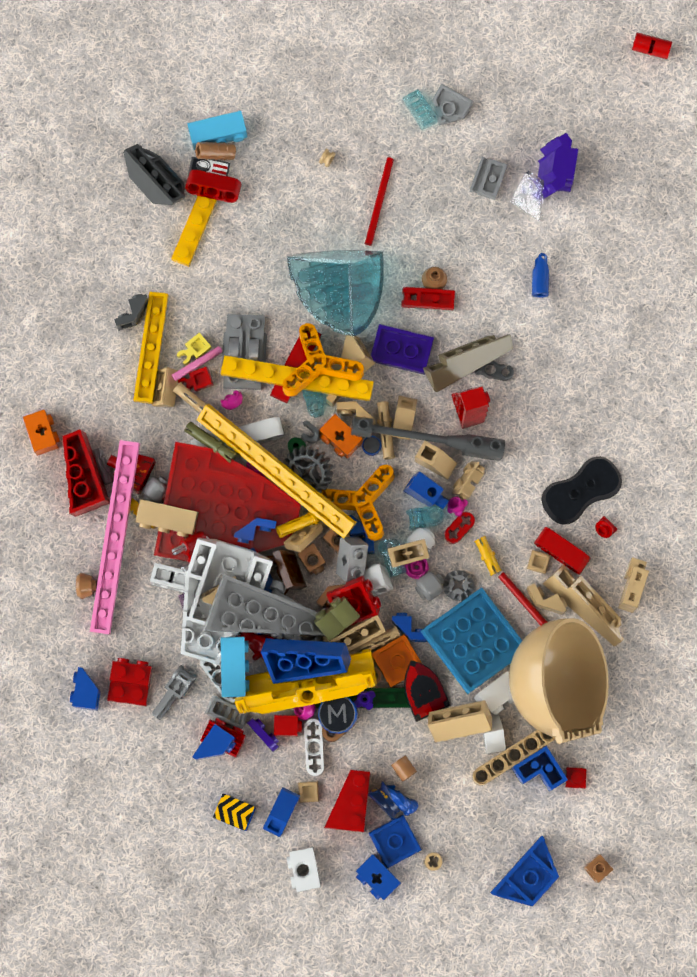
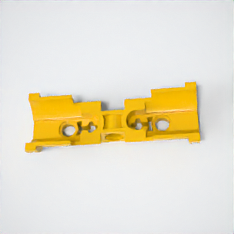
M371 649L351 654L348 671L342 674L276 684L272 683L269 672L249 676L245 674V680H249V692H246V696L235 698L237 710L240 714L248 712L266 714L358 695L366 688L377 685Z

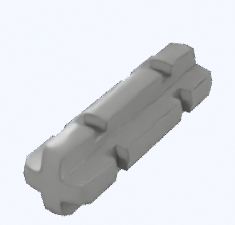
M97 448L92 453L96 459L102 481L105 485L111 484L114 480L110 474L106 458L103 457L105 455L101 448Z

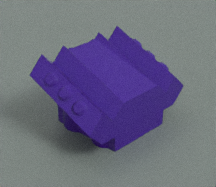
M567 133L560 137L557 136L540 149L544 157L538 160L540 164L535 183L539 189L533 193L538 201L557 191H571L578 149L571 148L572 140Z

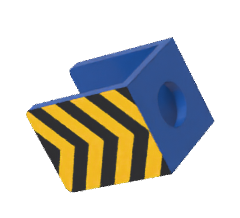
M222 794L213 818L247 831L256 808L253 805Z

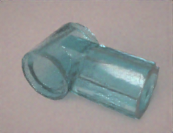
M395 538L382 540L379 543L378 550L384 557L390 577L406 573L405 565L392 568L387 550L388 542L392 547L401 545L400 542Z

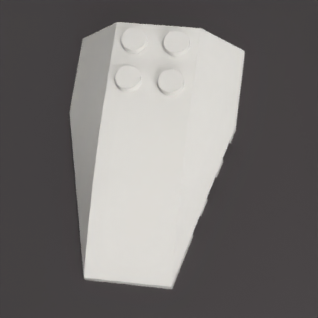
M197 538L185 576L181 639L182 655L217 665L220 663V637H235L239 632L203 631L212 604L203 602L201 594L219 585L224 574L230 577L236 575L238 580L264 590L273 563L272 560L253 550L224 541Z

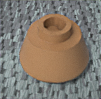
M439 267L426 269L422 275L423 286L429 289H443L447 283L445 271Z
M85 573L78 574L76 577L77 596L80 599L92 596L97 589V580H94L93 576Z

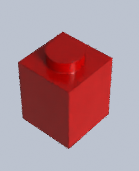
M274 715V736L298 737V732L302 733V721H299L298 716Z

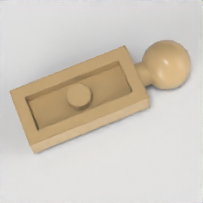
M319 521L317 525L312 524L294 532L284 542L285 548L296 552L303 551L323 531V527L326 524Z

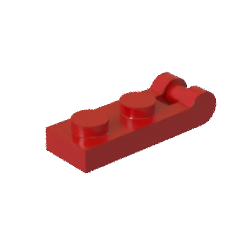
M402 288L404 299L401 301V307L454 311L455 290ZM417 295V300H411V296Z

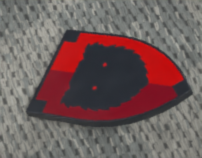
M411 660L405 674L404 691L415 722H418L428 717L429 712L444 709L450 706V703L438 676L424 664Z

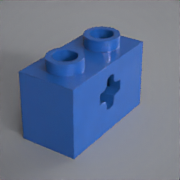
M373 854L356 870L358 873L356 878L363 885L367 883L372 888L370 892L377 900L380 898L385 900L401 884ZM373 873L376 875L380 873L382 875L380 878L382 882L380 884L377 882L375 884L372 883L373 877L371 875Z

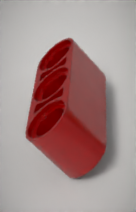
M191 170L185 190L192 195L234 203L238 200L242 184L233 177L201 170Z
M544 527L534 541L538 548H541V550L551 555V557L564 564L576 574L580 575L591 560L590 556L548 527Z

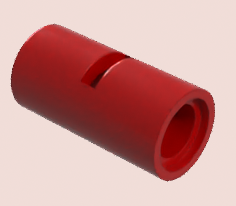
M637 32L632 50L668 59L672 41Z

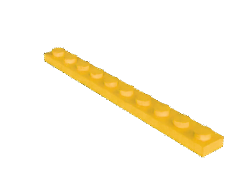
M210 404L205 405L197 418L198 422L343 539L348 536L357 523L213 406Z

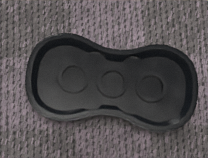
M601 456L590 458L571 478L554 482L546 487L541 498L543 508L556 523L562 525L573 523L580 518L585 509L592 503L615 496L622 485L621 475L609 459Z

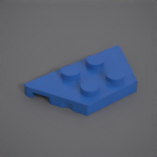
M540 836L490 892L492 895L533 907L559 878L543 836Z

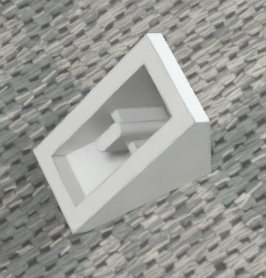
M494 713L491 714L492 731L482 733L487 754L506 750L504 730L499 713L496 716Z

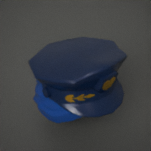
M382 781L381 787L370 790L368 796L392 820L395 819L396 814L400 811L405 816H408L417 810L419 805L416 800L404 796L400 793V790H395V785H386Z

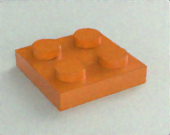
M405 634L372 653L374 661L390 688L404 681L406 670L411 660L421 663Z

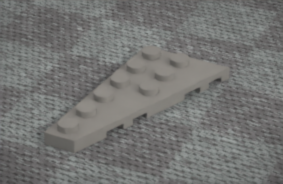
M225 574L221 578L203 631L324 636L314 623L315 615L318 612Z

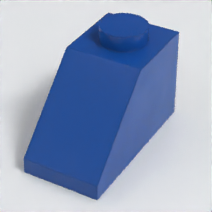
M214 724L192 757L196 760L222 756L226 752L230 753L236 745L234 742L236 738Z

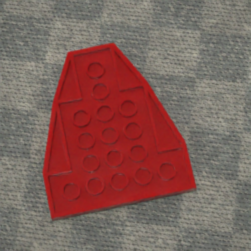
M175 442L164 505L199 512L194 534L202 531L209 539H217L247 549L254 548L257 553L284 545V542L293 533L280 538L276 529L271 528V532L259 530L260 526H256L254 541L249 540V544L237 542L238 538L234 537V533L256 518L277 521L276 526L285 524L299 517L301 504L267 478L233 459L229 463L218 452L215 453L212 448ZM170 530V533L158 531L154 556L188 562L187 554L184 555L181 552L174 555V552H172V549L180 546V541L187 537L178 536V531Z

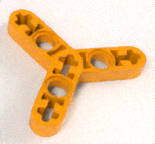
M305 323L299 328V338L307 360L283 381V392L287 396H295L320 374L357 381L364 376V366L358 361L325 355L315 326ZM305 331H308L310 333L311 339H308L307 333H305ZM310 345H316L318 349L316 351H310L308 350V347ZM339 364L342 368L340 370H333L332 366ZM308 372L310 376L307 378L300 377V373Z
M381 465L358 491L322 489L321 494L327 496V499L341 510L356 511L367 537L372 541H377L384 536V529L373 503L394 480V470L390 465ZM373 484L379 486L375 491L369 490V487ZM340 497L348 498L345 503L338 502ZM366 513L373 514V517L370 519L363 518ZM374 524L376 530L378 531L377 533H374L372 531L371 525Z

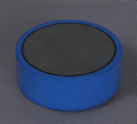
M375 436L366 437L363 440L362 449L369 456L377 455L381 450V442Z

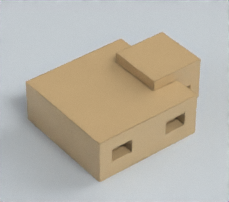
M633 557L630 559L624 579H627L619 602V609L633 613L638 608L649 571L645 570L647 562Z

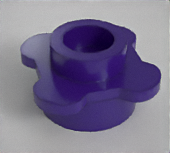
M363 690L359 693L354 701L356 707H364L367 710H371L373 708V698L375 697L374 691L368 692Z

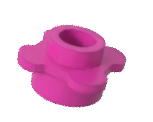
M458 496L451 498L447 505V512L450 514L454 513L457 517L461 516L468 505V501L466 499L461 500Z

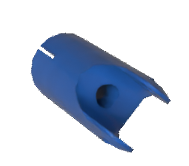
M540 253L535 259V267L532 271V296L545 298L549 295V267L547 255Z

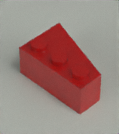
M350 770L326 822L325 829L364 833L370 772Z

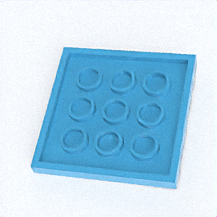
M483 588L477 590L420 631L467 694L508 666L517 647L522 642L521 638Z

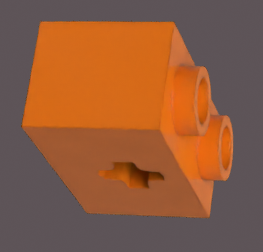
M45 410L23 416L32 447L37 456L59 448L57 443L60 442L57 431L53 432L51 425H54L51 414L47 415ZM43 428H44V430H45V431H44V434H45V435H41V434H40V433H41V430H40V429H43Z
M336 414L319 430L320 439L326 445L330 443L335 448L334 452L341 458L344 456L348 459L363 443V438L351 435V428ZM336 435H343V441L341 439L337 441Z

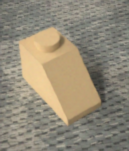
M348 331L341 358L362 363L365 373L375 362L360 337Z

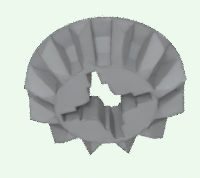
M454 570L448 573L444 579V592L452 600H465L473 592V579L465 571ZM454 580H457V582L465 580L462 584L464 592L459 588L452 591L455 586Z

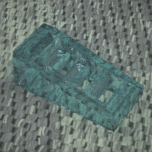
M418 89L402 98L421 130L437 123L436 114ZM419 98L418 101H416V102L410 104L411 101H413V100Z

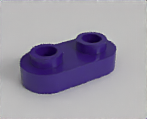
M252 718L247 722L272 752L279 747L277 745L278 739L272 733L268 735L263 730L266 726L259 718L257 720Z

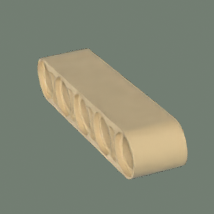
M534 731L478 767L472 774L473 782L479 786L486 785L554 741L555 737L545 739L542 732ZM532 739L535 741L536 748L534 750L526 747L527 740ZM511 750L519 752L520 757L518 760L514 761L510 758L509 753ZM499 760L503 763L501 771L494 770V761ZM477 772H485L487 775L486 781H478L476 778Z

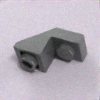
M137 294L128 300L132 314L124 313L114 319L118 331L138 324L147 308L148 298L146 294Z

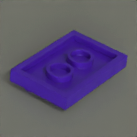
M379 324L371 357L375 363L425 375L423 368L427 367L434 337Z

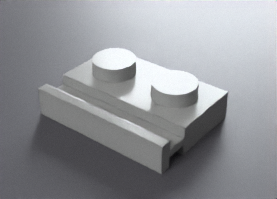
M482 156L470 192H475L478 195L495 200L507 169V164L492 159L489 160Z

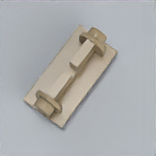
M471 461L464 467L462 477L453 485L452 494L459 495V498L462 500L470 498L476 488L470 484L471 481L478 484L485 473V468L479 465L480 462Z

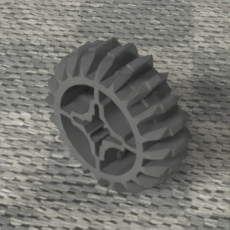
M304 445L300 449L294 448L293 453L289 452L288 458H285L283 463L293 472H295V465L299 476L303 480L313 483L310 485L322 493V489L326 490L328 484L332 482L330 477L334 474L330 471L333 465L327 464L330 458H324L325 452L318 453L319 447L314 451L311 445L307 447V450ZM301 458H308L313 461L307 462L304 459L301 460ZM317 465H319L321 469V477L319 476L320 473L316 469ZM312 466L310 472L303 476L305 470Z

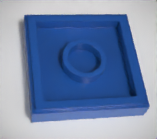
M404 815L368 833L386 868L422 850Z

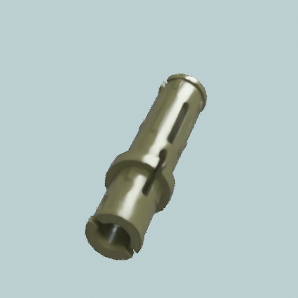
M192 421L187 424L184 432L208 448H212L215 453L218 452L229 463L231 459L235 460L237 453L225 446L223 441H218Z

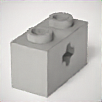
M358 536L340 538L336 574L346 582L365 574L368 544Z

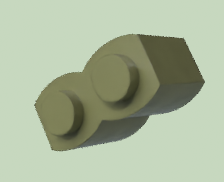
M345 596L335 598L330 603L331 607L329 609H322L315 615L314 623L329 641L338 636L360 617L359 613Z

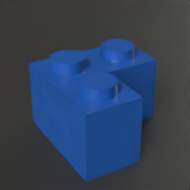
M547 746L511 768L521 785L539 775L548 791L553 790L568 780Z

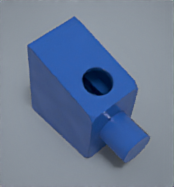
M420 471L412 476L403 492L428 507L435 504L444 509L449 502V499L441 495L443 488ZM427 491L431 492V497L428 495Z

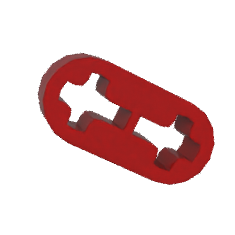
M463 512L461 516H458L446 529L445 540L450 544L458 543L474 526V516L469 512ZM464 517L466 519L467 517H469L470 525L465 524L461 528L460 525L463 522L461 518ZM458 528L459 531L456 535L458 538L450 539L449 531L454 532Z

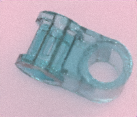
M302 390L309 415L314 418L322 416L324 413L323 393ZM314 404H317V409H314Z
M438 506L413 508L406 511V514L409 515L410 531H414L417 528L424 529L440 525L444 519L443 510ZM432 512H438L440 514V518L437 520H432L430 518V514Z

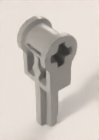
M180 665L164 687L168 691L156 706L152 715L161 720L176 698L182 699L197 676L190 674L184 669V666Z

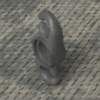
M492 361L476 370L475 374L483 375L488 379L507 381L513 377L514 370L508 365L509 374L504 376L502 375V370L506 366ZM493 365L496 371L493 374H488L485 371V367Z

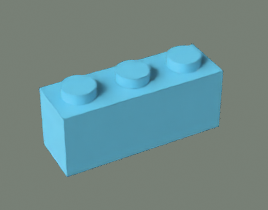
M241 111L187 123L194 150L198 142H240L247 138V131Z
M244 636L220 637L222 697L246 696V692H249V680H245V672H249V660H245V652H249L248 641H245Z

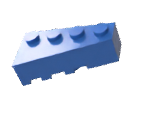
M266 638L261 650L273 684L347 673L351 662L346 643Z

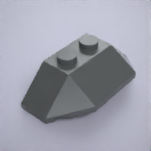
M139 144L124 150L123 153L129 178L153 204L173 205L185 199L184 182L159 155L142 148Z

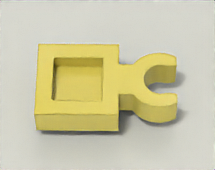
M198 333L185 343L187 350L179 351L177 357L187 356V359L183 361V364L186 366L191 362L193 356L198 359L212 349V347Z

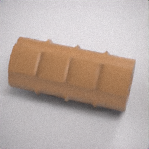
M198 142L195 154L198 159L234 160L236 147L233 143Z

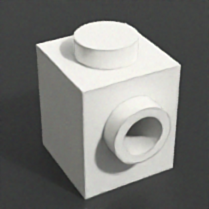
M372 564L365 570L364 578L371 581L373 586L371 592L373 595L378 596L393 589L388 568L381 564Z

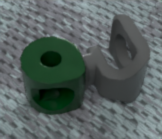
M304 421V427H307L314 434L308 436L302 433L301 438H291L288 442L289 452L293 453L294 448L300 449L303 445L306 448V442L310 444L317 442L320 436L318 429L309 421Z

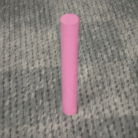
M218 346L172 374L173 379L177 381L221 354L222 349Z

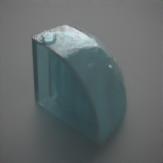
M332 250L287 256L291 281L294 280L298 290L296 294L307 311L317 321L329 326L337 333L348 336H356L370 325L379 307L383 290V251Z

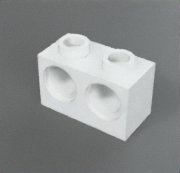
M155 563L150 583L154 586L184 593L186 572L178 568Z

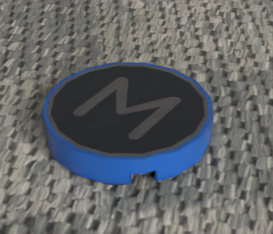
M349 697L325 701L319 707L318 717L320 724L331 733L341 734L348 732L357 721V707Z

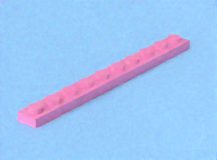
M123 440L119 442L90 632L109 635L111 633L140 443Z

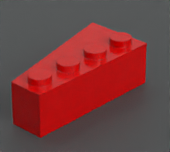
M483 386L451 394L462 429L484 423L490 397L487 391L484 392Z
M79 429L62 436L67 470L66 479L68 481L67 492L70 503L69 514L77 517L110 504V499L98 470L87 434Z

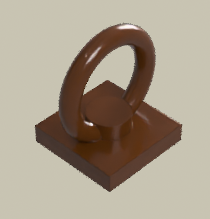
M278 550L273 552L274 556H265L272 560L273 564L277 565V574L281 581L284 582L286 588L284 595L287 594L289 589L301 590L307 587L294 551Z

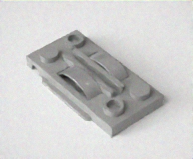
M227 314L226 332H224L222 363L224 355L266 363L267 334L264 333L265 315ZM224 376L223 388L261 390L262 382Z

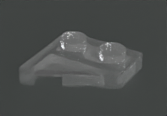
M528 170L510 200L512 204L537 221H540L543 217L541 205L543 204L542 191L544 189V181Z

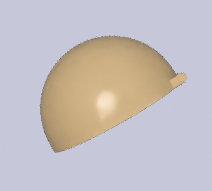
M575 618L558 619L537 627L522 640L511 661L509 687L516 708L531 726L544 734L555 737L558 744L600 734L602 732L601 726L603 725V716L608 699L609 679L604 651L596 634L585 622Z

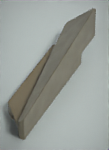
M507 334L497 339L495 335L486 336L439 354L440 363L423 368L433 390L439 392L513 350L511 335Z

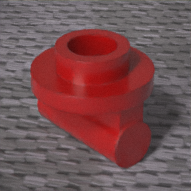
M605 516L595 525L596 532L603 538H609L618 530Z

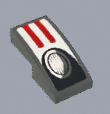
M191 157L189 173L191 170H201L228 176L230 163L215 159L206 160Z

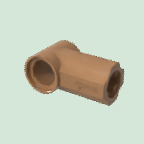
M406 755L391 765L395 770V774L402 782L417 772Z

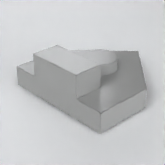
M442 83L432 99L439 126L464 119L474 103L471 99Z

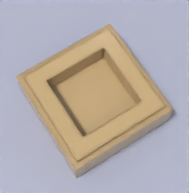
M532 550L527 569L545 574L551 555Z
M318 782L298 783L299 803L319 802Z

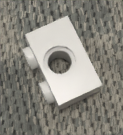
M313 847L289 852L290 856L286 858L288 868H292L294 874L293 877H290L292 889L296 888L297 892L320 888ZM302 864L307 865L309 868L306 876L298 874V867Z

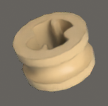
M326 148L319 163H324L325 167H329L335 157V152L330 153L329 149Z
M437 853L428 854L425 858V866L431 871L438 870L442 866L441 856ZM430 856L439 859L437 867L433 868V865L431 867L428 865Z

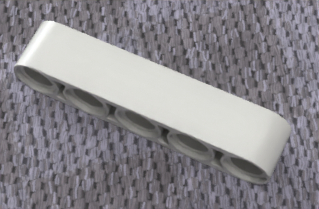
M273 417L239 427L259 444L285 436L280 417ZM210 434L212 437H214V438L217 439L218 441L221 440V439H219L216 435ZM196 439L190 441L191 445L208 448Z

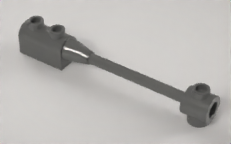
M353 416L351 435L370 438L373 432L442 443L461 450L463 456L500 461L505 450V440L471 434L434 435L373 425V419Z

